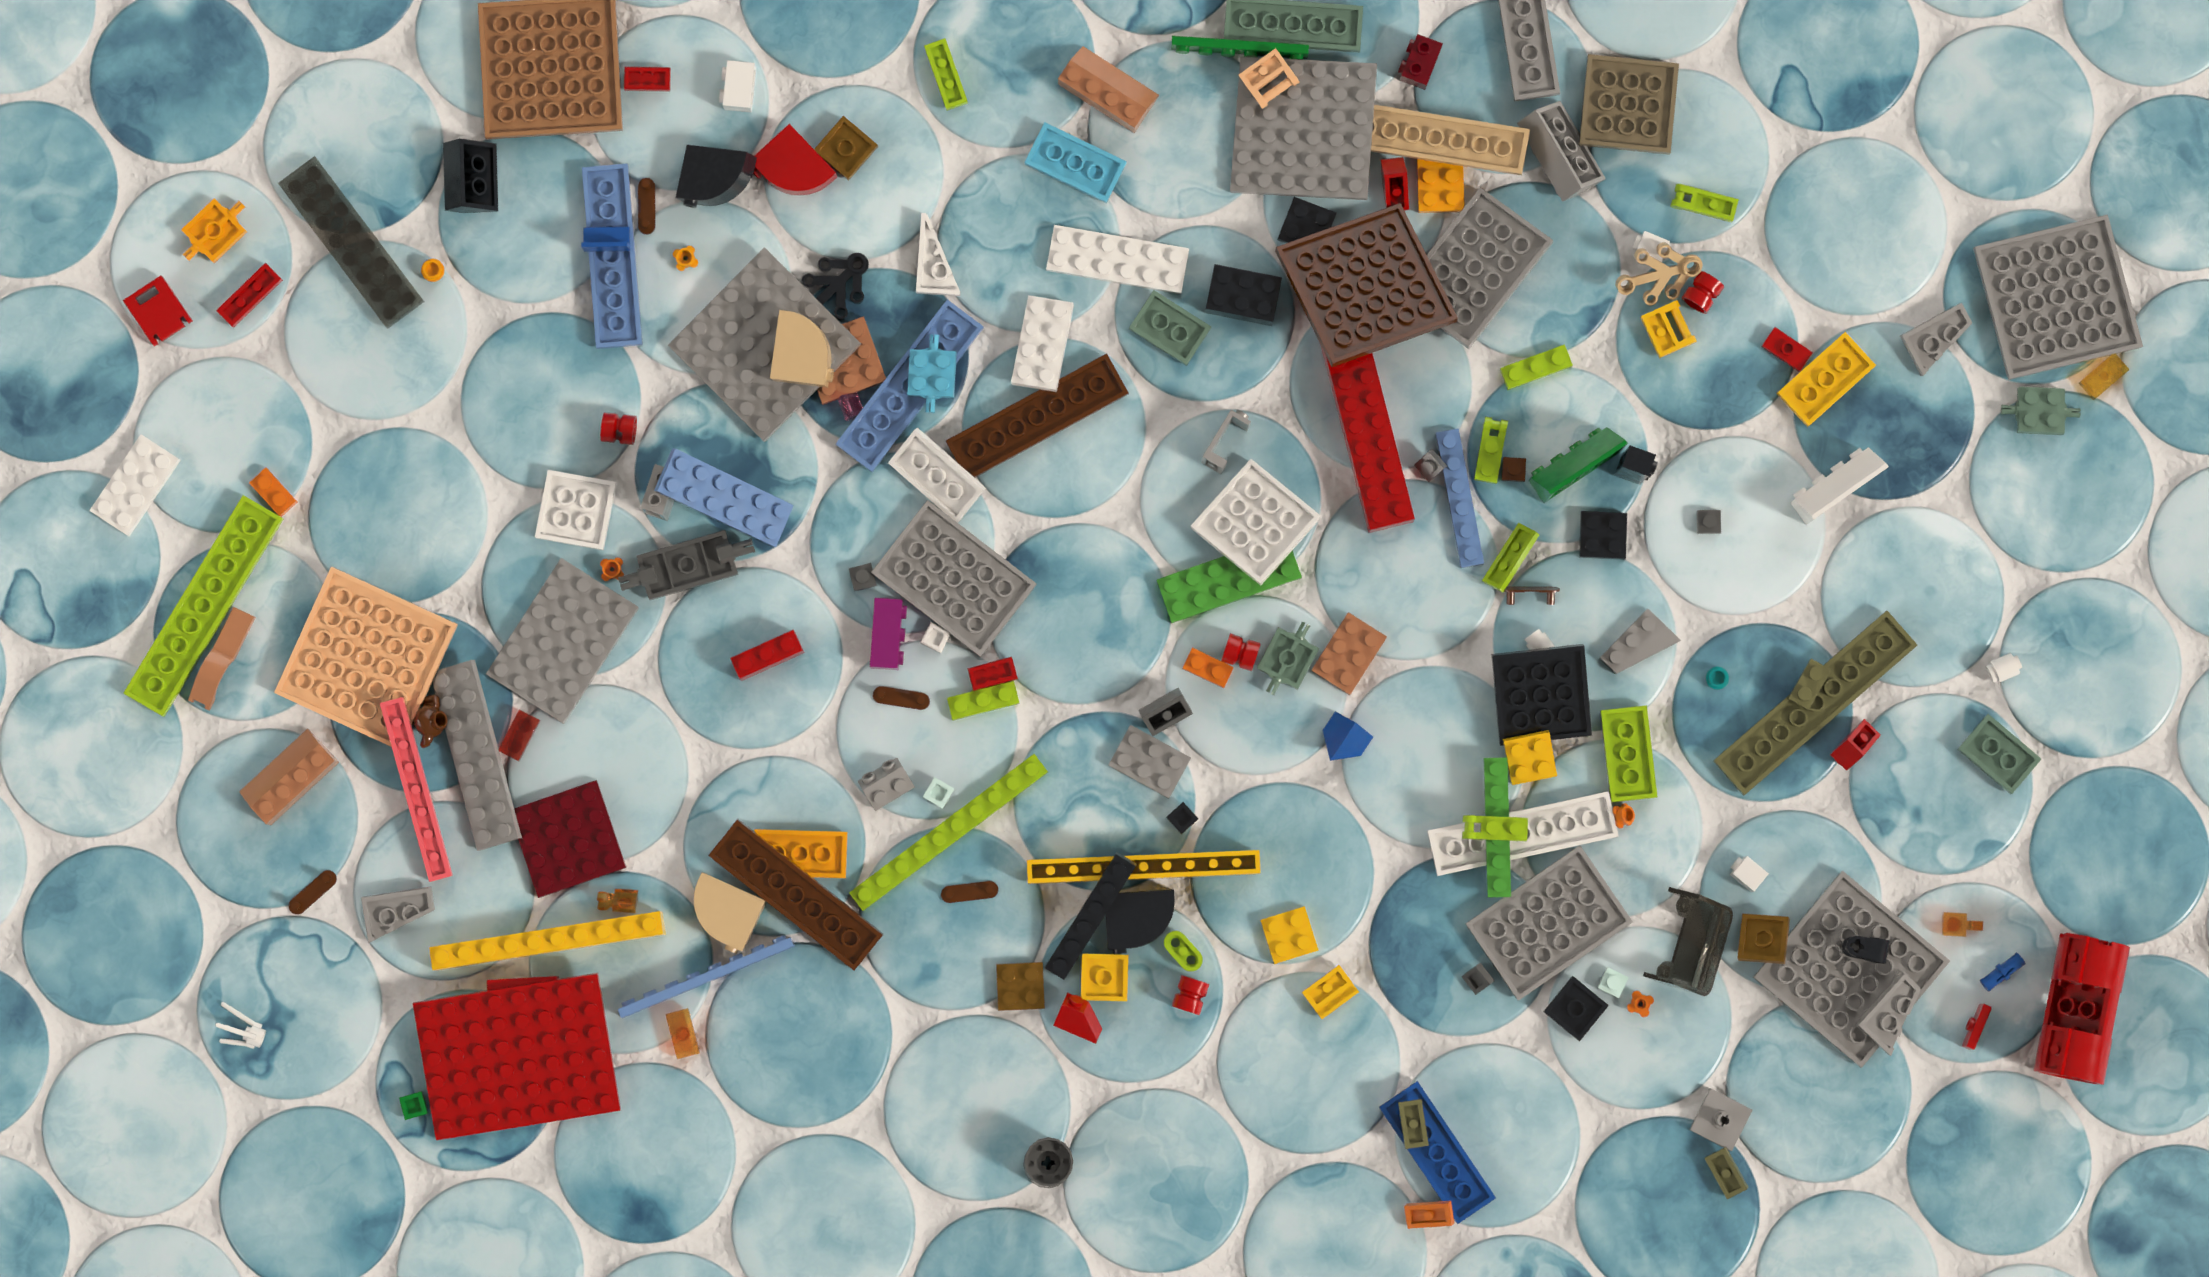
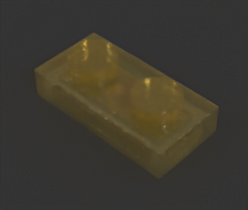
M2112 354L2083 378L2079 384L2095 400L2130 369L2117 354Z

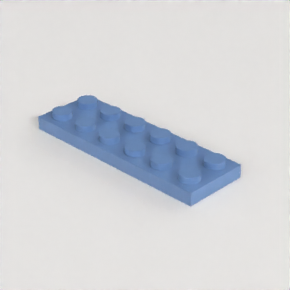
M672 448L654 490L771 547L777 546L794 506L675 448Z

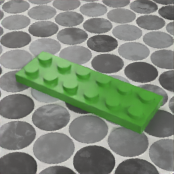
M1292 550L1261 586L1225 556L1159 578L1156 581L1170 621L1175 623L1301 579L1302 575Z

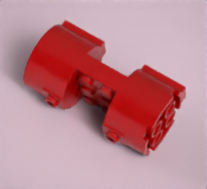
M2060 933L2033 1071L2085 1083L2104 1085L2113 1040L2112 1032L2120 993H2122L2130 952L2129 946L2116 942L2110 943L2085 935Z

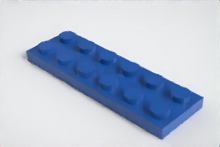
M1416 1081L1379 1106V1108L1404 1144L1398 1102L1422 1099L1429 1146L1407 1150L1441 1201H1451L1454 1220L1459 1224L1496 1199V1197L1419 1082Z

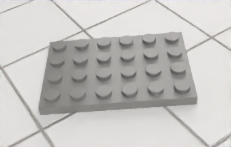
M1481 187L1427 254L1458 317L1456 323L1441 329L1468 349H1470L1553 244V240Z
M928 500L871 572L980 657L1037 585V583Z
M561 558L486 675L565 724L639 607Z
M1579 845L1512 891L1511 897H1503L1465 923V925L1515 998L1519 1001L1630 925L1633 921Z

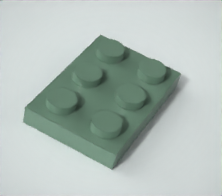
M1153 290L1129 327L1130 331L1185 366L1188 365L1211 329L1210 325Z
M1986 714L1957 749L2009 794L2014 793L2041 760L2037 754L1989 714Z

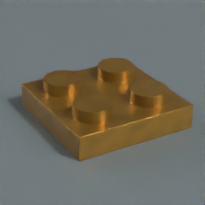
M842 116L814 150L849 181L878 148V144L845 116Z
M1742 913L1737 959L1739 961L1785 964L1790 923L1789 917Z
M1043 962L996 964L998 1011L1045 1009Z

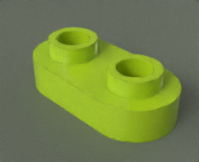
M1172 931L1166 935L1164 947L1178 964L1189 972L1198 970L1202 965L1203 958L1188 938L1179 931ZM1172 939H1179L1180 945L1173 947L1171 945ZM1190 955L1195 957V963L1192 965L1186 961Z

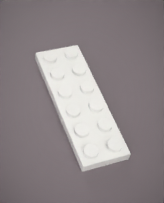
M1054 225L1046 271L1181 294L1189 248Z

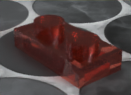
M519 710L499 747V752L520 762L541 720Z

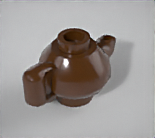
M436 694L425 697L423 707L416 712L413 725L422 735L420 743L422 748L430 746L433 738L443 731L448 722L446 714L439 709L440 699Z

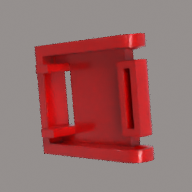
M162 275L123 300L154 347L158 345L154 335L157 334L163 342L186 327L180 319L183 316L189 324L193 322ZM153 287H156L159 293L143 304H140L137 298Z

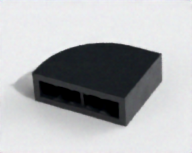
M687 145L675 198L681 200L684 206L696 208L697 205L717 206L727 203L737 197L748 185L754 173L757 157L745 151Z
M1174 889L1119 893L1106 913L1108 950H1113V954L1127 953L1126 949L1142 947L1156 940L1171 921L1175 905Z

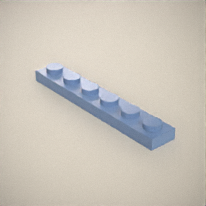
M1459 429L1436 432L1439 456L1447 465L1442 472L1461 568L1482 565L1484 564Z

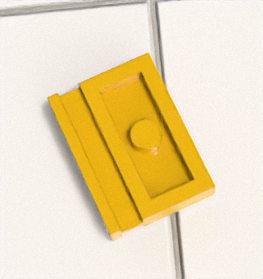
M1340 965L1302 992L1321 1020L1359 993Z

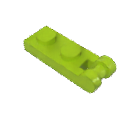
M1676 184L1674 190L1676 192L1675 199H1672L1670 207L1733 222L1739 199L1683 184ZM1685 195L1691 196L1690 203L1683 201Z
M1485 416L1474 480L1497 484L1508 420L1501 419V421H1495L1491 417ZM1490 429L1499 430L1498 437L1490 436Z
M1463 815L1462 822L1465 823V830L1462 832V839L1527 841L1528 818ZM1474 823H1480V832H1474Z

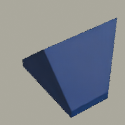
M1336 711L1322 730L1330 761L1361 756L1373 739V736L1360 725Z

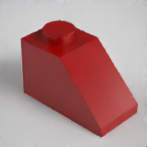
M1398 157L1381 160V175L1386 208L1401 203L1404 211L1409 210L1408 177L1404 158Z
M1863 719L1830 755L1847 771L1867 753L1881 734Z
M1067 992L1053 1026L1096 1044L1102 1027L1089 1001Z

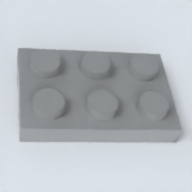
M1130 725L1108 766L1169 799L1191 757Z

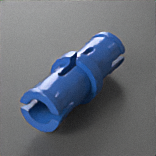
M2016 952L2001 965L1997 964L1995 966L1996 969L1979 981L1990 992L2002 981L2010 979V975L2026 963Z

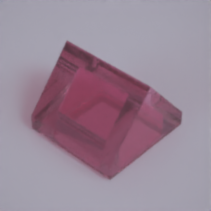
M857 392L841 395L838 398L846 421L857 417L863 409Z

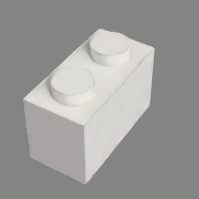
M727 60V67L722 68V81H725V87L720 89L719 103H723L724 110L752 112L756 75L755 63Z

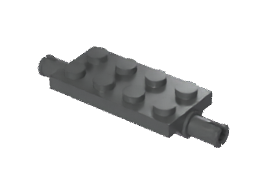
M723 530L637 555L640 569H638V572L618 577L621 590L625 591L626 589L642 585V587L646 588L648 598L651 601L736 576L738 571L734 560H736V557L754 553L755 548L751 546L753 541L749 538L748 540L731 544V542L729 543L726 531Z

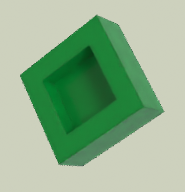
M423 1091L399 1097L405 1120L429 1114Z

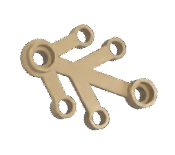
M1662 242L1657 246V253L1660 257H1668L1677 263V265L1669 267L1650 256L1646 249L1640 248L1634 254L1635 259L1638 263L1646 264L1655 269V271L1633 277L1621 275L1617 278L1615 286L1621 294L1629 295L1634 291L1635 286L1656 281L1652 289L1647 290L1643 294L1644 302L1652 306L1657 303L1658 296L1669 279L1679 274L1674 284H1669L1665 288L1666 296L1674 300L1679 297L1680 290L1687 279L1695 277L1701 272L1702 261L1693 254L1684 257L1672 250L1668 243ZM1662 248H1668L1665 253H1661ZM1640 254H1646L1643 259H1639ZM1690 262H1694L1691 268H1687ZM1622 281H1628L1625 286H1621ZM1671 289H1676L1673 295H1669ZM1649 295H1654L1651 301H1647Z

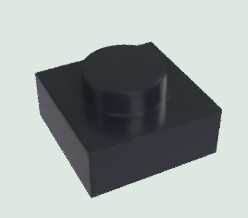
M1184 802L1166 817L1181 835L1199 819Z

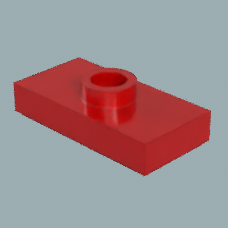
M625 67V91L670 92V67Z
M1776 327L1773 328L1761 346L1798 372L1801 371L1813 353Z
M1012 657L967 668L973 691L1018 680Z
M1979 1004L1974 1018H1969L1965 1028L1968 1032L1962 1047L1968 1050L1976 1048L1992 1010L1991 1006Z

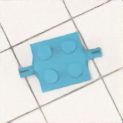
M930 334L929 348L923 350L910 349L907 395L926 399L925 412L935 413V400L954 398L957 352L939 349V335Z

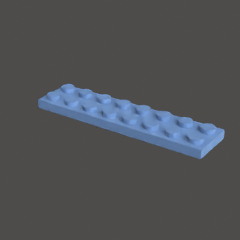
M626 163L582 167L586 227H630V251L589 252L596 348L643 345L629 166Z
M947 299L843 433L836 446L873 473L926 404V399L922 397L907 395L910 349L923 350L929 348V335L936 334L939 335V349L957 352V364L984 329V326Z

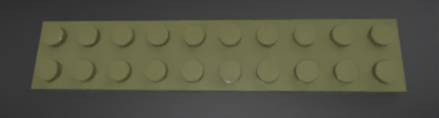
M1885 611L1824 664V666L1831 669V672L1809 710L1788 700V695L1716 757L1713 762L1744 796L1917 646L1916 642L1888 611Z

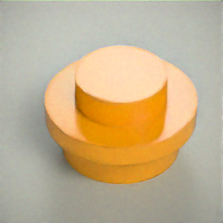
M437 259L425 261L421 268L423 277L430 282L439 281L445 272L443 264Z

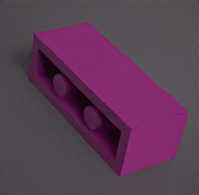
M874 599L870 656L871 669L899 670V665H903L904 651H900V642H905L906 628H902V619L907 618V605H903L902 599Z

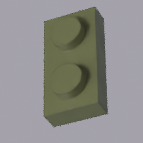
M1811 658L1787 699L1809 710L1831 669Z
M1422 1099L1398 1102L1405 1149L1429 1146Z
M1727 1147L1704 1158L1726 1199L1749 1188Z

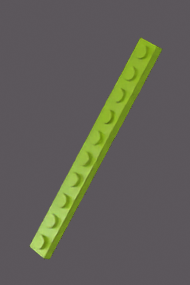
M1035 754L1031 755L850 891L849 894L862 911L866 910L1047 774L1048 771Z

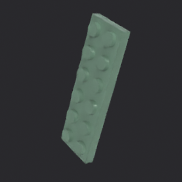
M1226 0L1224 39L1309 45V49L1360 53L1363 6L1288 0Z

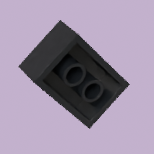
M1214 264L1205 313L1272 326L1282 277Z

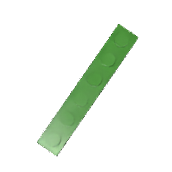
M1483 758L1485 816L1509 817L1507 758ZM1486 840L1487 898L1511 897L1510 841Z

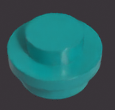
M1713 667L1706 674V683L1712 689L1720 690L1729 682L1728 672L1722 667Z

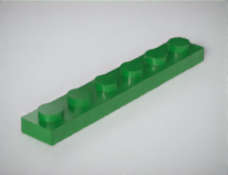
M1172 36L1171 50H1176V53L1179 54L1198 51L1200 55L1208 56L1212 55L1213 52L1221 53V56L1234 57L1235 54H1242L1244 57L1258 58V56H1265L1276 48L1282 57L1303 60L1308 58L1309 45L1186 36Z

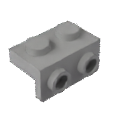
M898 758L884 762L880 768L864 774L858 780L861 789L875 811L915 788Z

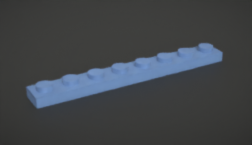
M785 935L772 940L773 945L766 948L762 944L750 949L752 953L743 957L742 953L730 957V963L721 965L720 962L707 967L709 971L700 975L699 971L689 974L686 976L687 981L678 983L675 980L664 985L666 989L657 993L656 989L644 993V998L639 1001H635L632 998L621 1003L622 1008L617 1009L621 1018H625L795 947L791 937L786 939Z

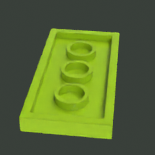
M1647 705L1601 710L1600 716L1611 803L1657 798Z

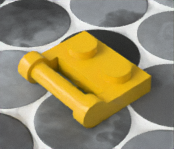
M1678 300L1640 317L1659 359L1697 342L1695 336L1691 335L1679 309L1681 306ZM1671 312L1683 340L1678 342L1665 313Z

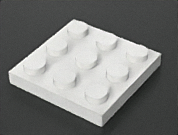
M548 470L535 538L604 551L617 483Z

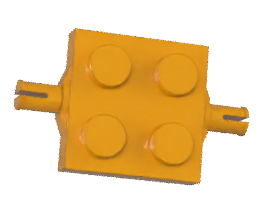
M214 198L181 229L189 237L192 244L183 255L190 261L200 252L205 254L213 263L217 262L247 233L236 217L246 207L238 200L229 210Z

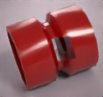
M1701 271L1694 278V287H1688L1682 296V300L1694 310L1707 314L1713 305L1712 298H1717L1720 295L1724 285L1712 275Z
M604 412L601 422V442L614 443L616 440H619L620 444L634 445L637 431V416L623 414L620 418L618 414Z
M1230 633L1221 662L1234 665L1237 662L1240 668L1252 672L1261 643L1250 639L1243 642L1242 637Z
M1181 975L1178 984L1180 993L1175 994L1172 1007L1200 1015L1203 1007L1201 998L1206 997L1210 984Z

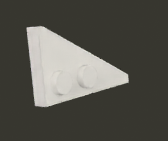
M921 213L916 293L960 296L959 287L931 221L926 213Z

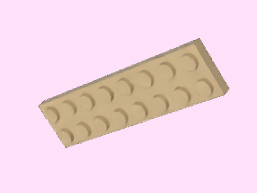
M1374 105L1371 152L1522 176L1530 129Z

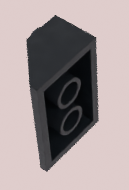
M460 138L443 143L445 211L458 213L497 212L496 143Z

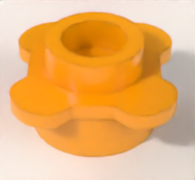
M693 246L674 250L673 257L676 258V268L679 271H684L688 267H697L698 260L694 256L695 249Z

